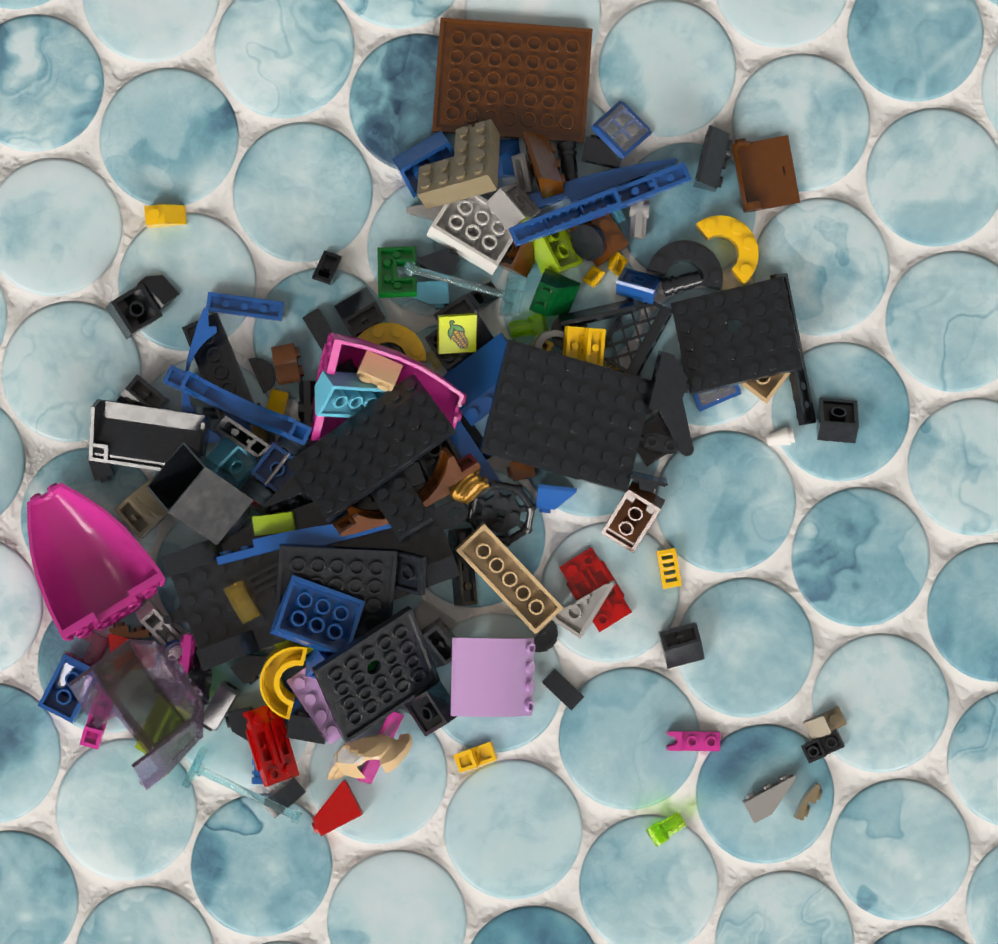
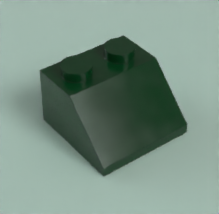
M545 268L529 310L545 317L569 313L581 283Z

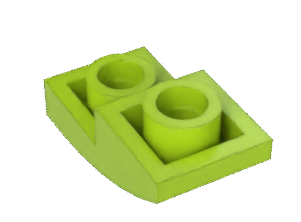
M293 511L255 515L252 517L255 536L296 530Z

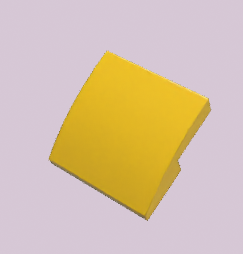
M565 326L562 355L603 366L606 329Z

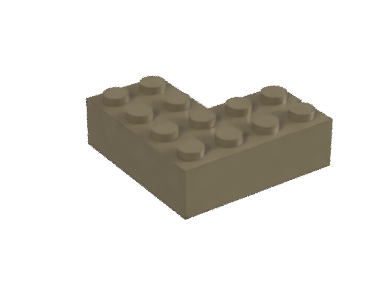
M491 119L475 123L474 127L468 125L456 129L454 157L419 167L417 195L426 209L497 190L500 133Z

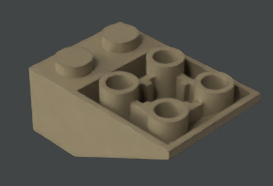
M155 476L114 509L140 539H143L169 515L146 487Z

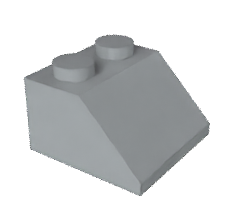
M517 182L500 188L486 202L490 212L499 218L506 230L531 220L541 212Z

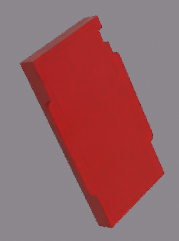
M592 547L559 567L568 581L566 585L576 601L611 580L616 582L604 561L599 560ZM617 582L593 619V623L599 632L632 613L623 598L624 593Z
M267 705L243 712L244 718L246 717L248 722L246 724V736L256 769L260 771L264 787L299 776L290 740L286 738L287 730L283 717L277 715Z

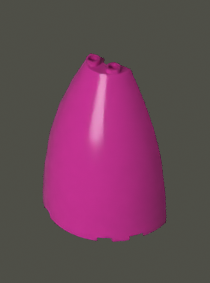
M332 332L328 335L327 344L325 343L322 351L316 382L322 371L334 375L336 366L349 359L353 360L358 369L363 356L369 350L403 365L395 386L414 373L454 429L456 428L457 421L460 422L462 410H459V408L465 404L466 394L444 377L399 351ZM314 397L311 440L318 441L349 418L317 416L315 414Z
M60 482L50 485L47 488V492L43 495L40 493L33 495L30 501L27 502L29 548L35 577L48 611L63 640L72 641L75 636L82 639L90 636L95 629L102 631L139 609L144 599H151L158 592L157 587L164 585V575L125 526L104 508L83 494Z

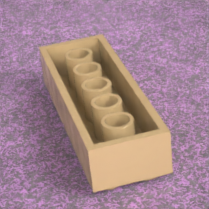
M483 522L455 548L535 634L563 609L562 605Z

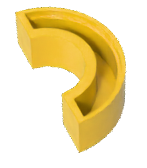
M724 215L707 217L696 223L695 228L706 241L712 238H723L734 245L737 251V260L730 272L739 284L743 286L754 273L758 263V245L751 230L741 221Z
M396 323L376 324L363 331L357 337L378 345H397L407 356L421 363H427L426 352L422 342L413 331L403 325Z
M293 641L279 645L269 654L260 675V691L265 703L273 712L285 719H290L296 695L288 691L284 686L282 673L289 667L295 665L303 666L308 650L307 646Z

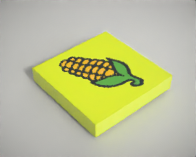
M475 313L438 315V354L476 352L477 315Z

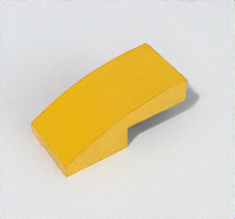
M492 741L453 755L459 773L498 759Z

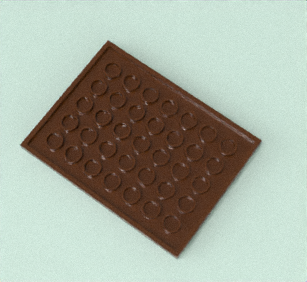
M441 17L432 132L442 131L443 133L456 134V129L468 125L474 127L475 123L491 119L500 133V137L524 139L522 132L528 131L547 136L548 141L584 143L593 29Z

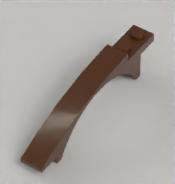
M444 447L440 451L439 460L434 472L416 493L424 506L427 507L451 494L448 489L449 487L457 484L460 480L473 474L481 467L471 453L456 461L453 454L447 447ZM350 506L346 508L349 514L332 525L342 537L389 523L381 509L368 510Z

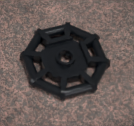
M493 479L489 483V488L482 490L470 502L466 521L475 530L480 525L477 520L483 519L491 531L494 530L497 533L504 532V537L498 535L496 537L504 545L511 546L513 542L526 534H531L533 531L532 524L537 506L528 497L521 484L516 485ZM499 489L511 491L512 493L504 495L499 492ZM493 490V495L486 499L483 497L484 495ZM517 495L523 501L524 505H520L519 502L516 500L515 497ZM478 503L483 504L481 513H476ZM497 509H500V510H504V509H505V510H506L505 515H504V516H501V515L499 516V515L497 514V513H498V510H497ZM521 512H527L525 522L520 520ZM515 526L520 528V530L510 535L509 530Z

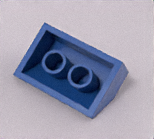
M439 131L394 157L392 161L414 198L418 196L419 167L454 157V151L443 132Z

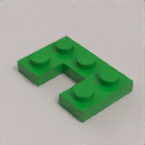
M416 246L377 247L378 297H417V278L397 277V267L416 266Z

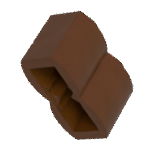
M294 343L271 347L278 385L302 381L301 377L304 376L303 366L298 364L297 359L301 357L299 347H295Z

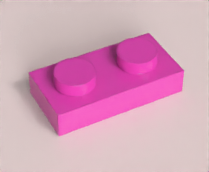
M190 631L182 636L180 646L183 648L182 655L179 658L181 673L193 671L196 643Z

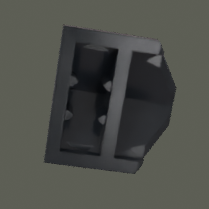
M163 275L146 276L137 284V286L140 284L144 285L160 312L180 295Z

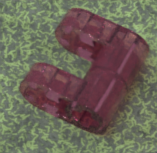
M92 631L90 636L82 638L90 642L83 658L68 651H64L63 655L67 654L97 669L109 645V639Z

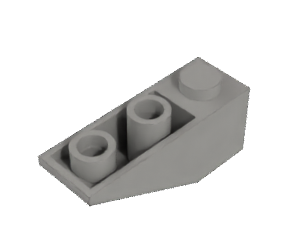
M784 774L778 778L779 781L772 784L770 782L761 787L762 791L758 793L753 791L745 796V800L742 802L754 823L773 814L795 781L796 776L794 774Z

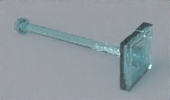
M412 261L406 262L404 267V273L408 276L417 274L503 298L499 315L504 317L519 316L527 282L526 278H507L505 290H500L417 267L415 262Z
M204 747L199 749L182 786L189 789L196 775H203L291 818V823H298L302 814L298 809L296 811L290 810L206 769L202 763L209 750Z

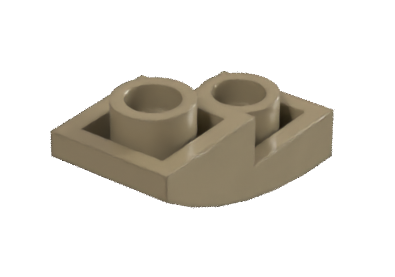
M814 783L805 792L796 808L794 818L804 820V817H808L810 810L808 802L816 804V801L821 798L822 789H820V784Z

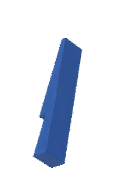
M457 421L456 433L450 439L461 458L471 453L481 467L478 474L481 478L486 476L488 484L493 479L500 481L483 454L479 452V448L461 421Z

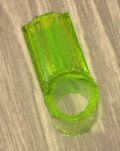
M541 314L529 316L527 319L508 322L511 339L527 335L537 336L545 330L548 331L546 318Z
M677 811L662 822L659 821L647 828L646 832L654 845L658 847L668 841L670 836L687 825Z

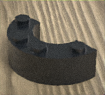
M689 240L675 241L662 247L653 256L646 270L649 273L665 276L672 265L684 262L698 269L702 278V286L721 290L723 285L722 268L715 254L706 246Z

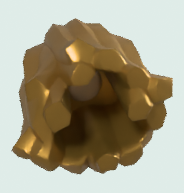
M480 469L449 487L450 495L455 501L468 504L482 490L489 488L487 477L481 478L478 475Z

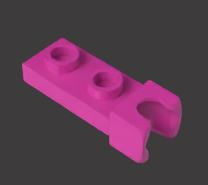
M666 731L668 736L675 738L674 744L666 746L668 751H720V732Z

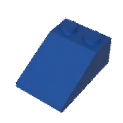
M64 654L37 706L71 723H75L99 671Z

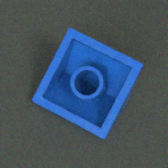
M625 267L617 280L616 294L653 304L661 277Z

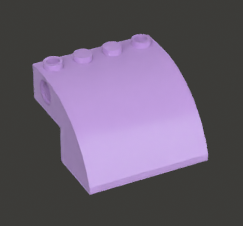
M452 638L451 716H532L534 709L533 691L535 687L533 682V672L535 670V664L533 663L535 652L534 638Z

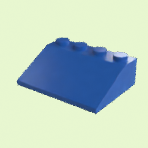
M502 332L442 376L466 394L465 404L461 405L459 410H462V414L471 426L488 415L507 343V339Z
M292 575L276 612L270 633L332 655L353 641L365 601Z

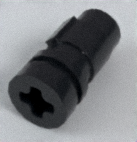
M575 141L557 144V150L560 151L558 157L561 159V173L564 174L566 182L578 178Z
M699 271L676 277L672 275L669 279L668 277L661 278L664 295L667 297L671 296L672 293L675 295L679 291L702 286V280Z

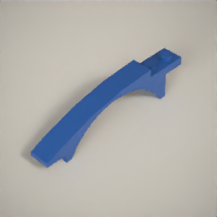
M208 307L203 308L187 356L186 372L189 370L198 349L207 339L217 333L216 326H209ZM182 392L181 411L196 413L189 395ZM210 429L208 443L220 442V435Z
M170 365L163 380L164 384L193 396L204 403L305 446L311 433L312 427L296 421L294 418L243 399L189 370L186 372Z

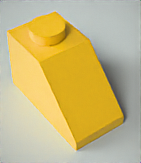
M162 204L144 206L145 223L148 228L187 225L185 205Z

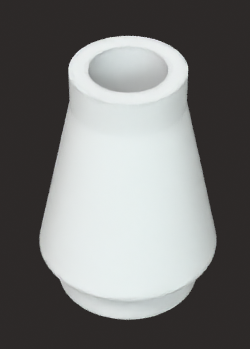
M784 427L766 435L768 446L791 445V443L795 442L792 427Z

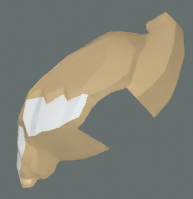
M409 733L401 734L398 740L387 735L379 734L345 743L334 755L332 764L328 769L327 780H338L344 775L353 778H365L357 767L365 761L372 759L380 761L385 773L394 770L409 753L413 743L412 736Z

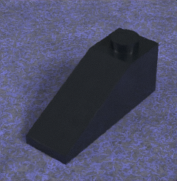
M225 414L213 427L214 430L258 459L271 447L269 433L252 423Z

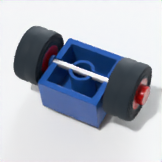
M280 436L277 442L286 448L287 451L276 443H272L271 447L250 472L262 484L249 477L242 486L254 500L253 504L263 506L274 495L268 487L277 492L293 476L294 473L286 462L294 458L293 454L296 456L308 448L309 445L307 443L304 446Z

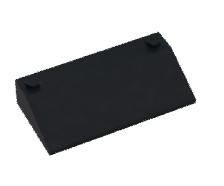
M97 399L91 406L89 461L160 471L183 442L206 457L210 415Z

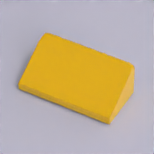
M271 389L267 409L285 415L290 393Z

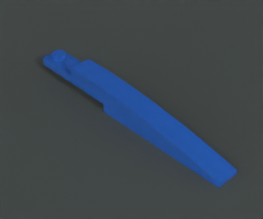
M677 158L611 169L567 181L563 185L564 193L542 199L540 191H537L528 196L539 209L568 199L569 203L572 204L613 187L623 186L633 182V180L641 179L677 165L678 160Z
M682 162L623 186L613 187L509 228V232L515 246H519L655 197L656 194L687 183L692 178L685 162Z
M332 524L293 530L253 539L254 548H251V545L239 547L240 551L232 553V550L220 552L221 556L216 558L218 565L279 550V544L326 546L391 529V526L386 524L342 537Z

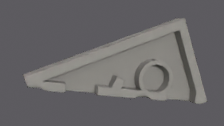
M611 580L568 605L554 616L552 620L581 639L616 582Z

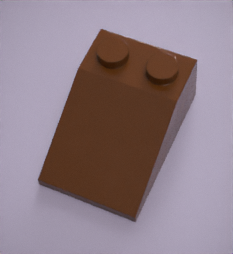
M632 480L628 492L624 493L601 534L634 553L660 512L665 500L653 492L641 490L639 484Z

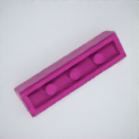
M397 711L388 715L379 734L394 738L404 715ZM377 759L365 761L360 771L365 778H357V780L371 784L381 765L380 761Z

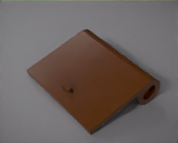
M788 135L754 142L746 141V138L735 140V143L732 144V151L744 213L800 203Z

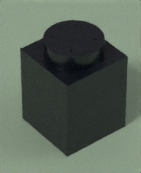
M185 442L179 446L146 486L170 515L215 545L223 537L233 535L244 525L250 513V505L254 501L231 474Z

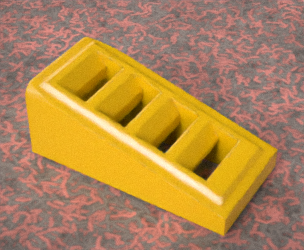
M676 548L656 551L662 588L682 586ZM672 555L671 559L662 560L661 556ZM674 563V566L663 568V564ZM675 570V574H664L665 571ZM676 577L677 581L666 583L665 579Z

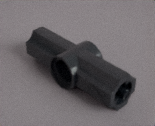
M304 380L299 381L300 401H298V418L301 423L311 427L316 381Z
M195 652L191 686H193L192 704H195L197 707H203L209 704L212 670L210 668L203 671Z

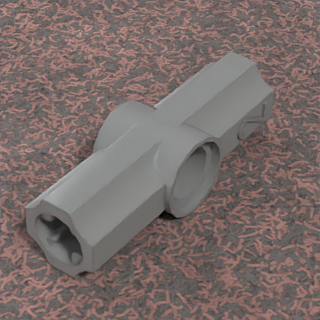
M648 199L629 207V238H646V224L649 217L650 204Z

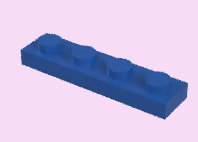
M208 292L206 307H208V312L282 322L285 303Z

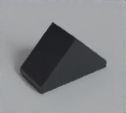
M492 281L466 294L477 312H480L502 297Z

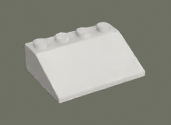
M480 195L445 204L426 236L493 275L513 242L509 230H506L499 218L490 212L486 204L488 200Z

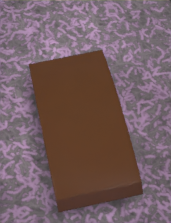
M125 622L113 624L114 628H109L110 633L122 637L144 638L152 636L151 632L145 629V626L136 627L134 632H132L131 625H125Z

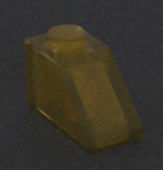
M243 580L223 589L243 624L261 615Z

